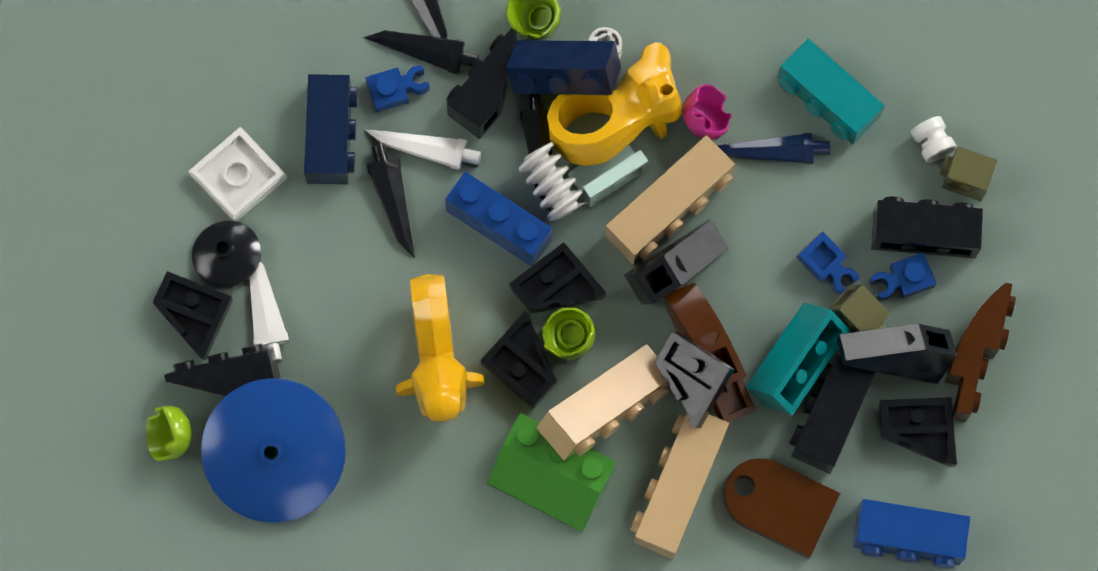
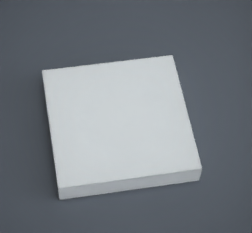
M241 127L188 171L189 175L233 221L240 220L287 179L286 174Z

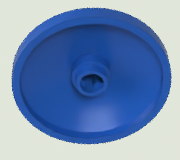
M265 378L240 386L224 397L215 407L204 428L201 443V459L205 476L211 488L225 505L238 514L252 520L269 523L285 522L307 515L330 496L338 484L344 469L346 440L338 415L328 401L318 392L297 381L283 378ZM267 446H274L278 451V455L273 459L267 457L268 452L265 450Z

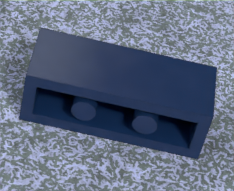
M516 40L506 66L513 94L612 95L621 69L615 41Z
M308 74L304 175L307 184H348L349 173H355V152L349 151L350 140H356L357 124L356 119H351V107L357 108L358 89L357 87H352L350 75Z

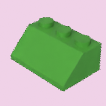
M520 413L501 448L487 484L582 533L615 471L616 461L592 449L580 457L575 453L564 461L537 430L536 427L539 425V422Z

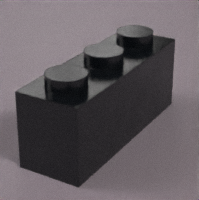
M885 197L883 200L877 201L873 211L871 250L916 254L924 252V254L975 259L981 250L983 209L973 208L972 204L964 202L948 206L939 205L938 201L930 199L913 203L904 202V199L900 197Z
M836 354L833 363H828L817 379L818 382L823 384L818 396L811 393L803 413L809 415L805 426L802 427L797 424L789 442L790 445L795 447L791 457L831 474L876 372L845 366L842 363L841 356Z

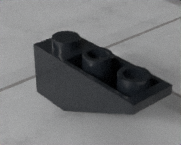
M513 28L505 36L500 34L496 37L489 48V51H491L483 61L479 59L473 64L468 72L469 78L462 86L456 85L446 99L448 102V116L478 139L482 138L502 113L509 82L506 66L517 40V31Z
M710 219L625 273L624 277L641 304H654L690 280L727 251L728 247Z
M923 324L840 334L837 338L842 363L845 366L938 384L957 357L950 330Z
M262 343L241 348L243 355L229 358L227 351L207 356L208 363L195 366L194 359L173 364L174 371L164 374L166 382L224 396L249 382L265 378H281L274 347L263 350Z

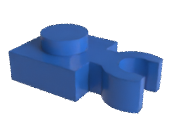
M414 66L403 76L400 75L397 67L365 77L376 113L409 103L407 93L412 92L418 95L427 93L430 90L428 82L417 84L413 81L417 76L424 75L423 66Z
M824 231L819 233L796 256L819 282L828 276L832 290L838 295H841L846 290L840 282L842 276L848 277L852 283L860 279L855 270L844 268L840 264L847 256Z
M924 252L891 263L889 268L892 274L878 272L872 275L869 280L870 284L882 282L886 285L887 290L877 294L876 299L878 301L889 299L896 290H899L903 299L932 289L937 284Z

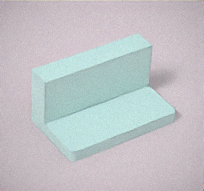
M628 145L607 162L589 166H577L568 172V178H575L576 181L573 183V186L576 190L583 191L581 197L587 202L588 207L591 208L646 173L648 160L641 150L635 153L630 145Z

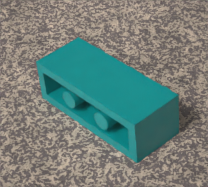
M809 38L780 66L777 78L781 87L790 95L796 94L805 102L806 109L817 118L821 116L828 122L830 129L839 139H847L854 145L881 117L885 105Z
M804 302L746 388L765 407L793 415L839 348L837 343L838 336L849 333L850 329L831 309Z

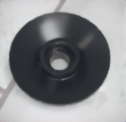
M221 221L210 225L197 237L192 249V262L197 274L205 282L217 287H232L243 283L253 275L261 260V245L256 234L247 225L237 221ZM229 245V250L226 253H218L222 246Z

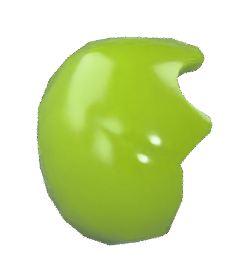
M508 0L505 14L511 28L516 30L518 34L531 40H540L551 36L560 25L562 10L557 0Z
M563 307L552 313L542 328L544 347L560 360H577L586 356L593 347L596 335L591 317L578 308Z
M166 405L155 408V412L159 413L149 417L146 421V440L152 459L157 462L177 459L184 455L190 446L192 437L191 423L183 410L178 407Z

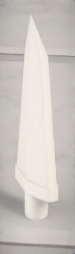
M366 130L377 142L385 144L386 147L448 166L451 169L459 170L462 162L479 165L481 160L480 151L466 149L467 140Z
M260 262L256 271L249 278L254 333L253 344L262 343L263 349L274 347L276 360L279 363L282 361L279 345L288 343L289 337L285 330L265 267Z

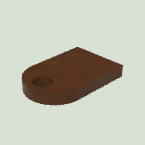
M756 458L741 463L731 472L724 488V503L729 515L740 526L810 559L841 493L775 461ZM739 478L749 479L754 486L753 493L748 496L739 495L734 489V482Z

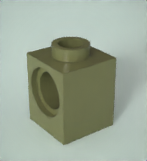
M958 146L953 157L946 155L940 175L945 176L942 188L982 201L988 190L997 159Z
M863 284L848 286L828 308L850 329L849 333L883 329L886 326L883 322L891 315Z

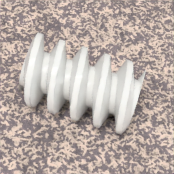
M553 141L523 159L525 161L519 167L520 173L532 172L526 179L527 185L539 184L533 191L534 197L546 196L540 203L541 209L553 208L547 216L548 221L561 219L587 203H577L576 201L583 193L582 190L570 191L569 189L576 181L575 178L563 179L562 176L569 169L568 166L556 167L555 164L562 157L561 154L549 155L548 152L555 145Z

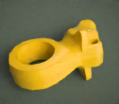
M657 42L647 45L642 50L639 61L627 70L620 80L617 89L614 88L612 95L559 94L550 106L547 118L550 140L554 142L558 154H561L563 159L571 164L582 166L602 164L619 154L647 126L651 128L660 140L668 135L666 123L678 120L682 115V103L671 71L672 61L667 47ZM595 112L606 114L610 117V120L601 129L593 133L576 134L566 130L574 119L584 114Z
M426 274L410 279L419 364L412 372L411 378L399 383L395 388L398 396L416 395L417 403L423 416H428L433 422H445L456 419L459 412L465 410L466 389L483 386L484 376L475 372H467L466 368L455 359L444 275Z

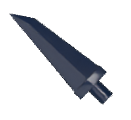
M812 133L717 145L729 158L813 164V155H830V141H812Z

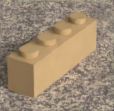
M706 135L606 225L605 237L633 265L640 259L643 261L649 259L658 250L659 246L657 243L665 236L672 238L684 226L682 221L690 213L694 216L700 213L709 203L707 198L716 190L719 193L723 192L733 182L734 178L732 175L735 163Z
M646 344L550 409L536 427L537 430L564 461L575 453L579 457L595 445L596 442L594 440L601 435L604 439L608 438L620 427V421L625 418L628 422L632 421L645 409L643 405L649 401L652 405H655L668 394L669 391L666 386L669 384V381L663 377L655 363L658 356Z
M688 413L686 416L678 415L671 432L677 438L672 448L665 446L658 466L663 468L659 480L651 479L644 496L645 499L650 500L645 513L637 512L630 531L636 533L634 544L672 560L729 426V422L710 414L701 428L691 426L688 421L690 419Z

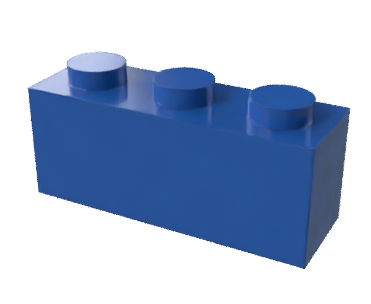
M466 171L445 198L446 211L531 267L537 262L552 240L551 226Z
M862 499L858 505L853 548L861 549V553L867 556L882 557L884 552L896 554L897 560L903 562L917 563L920 558L932 560L933 566L952 569L955 567V564L960 565L965 560L970 516Z

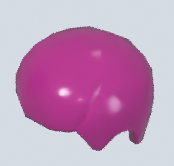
M708 84L700 85L687 96L682 106V116L685 124L693 134L701 139L707 135L711 140H717L729 130V120L732 114L724 111L723 105L726 96L715 86Z

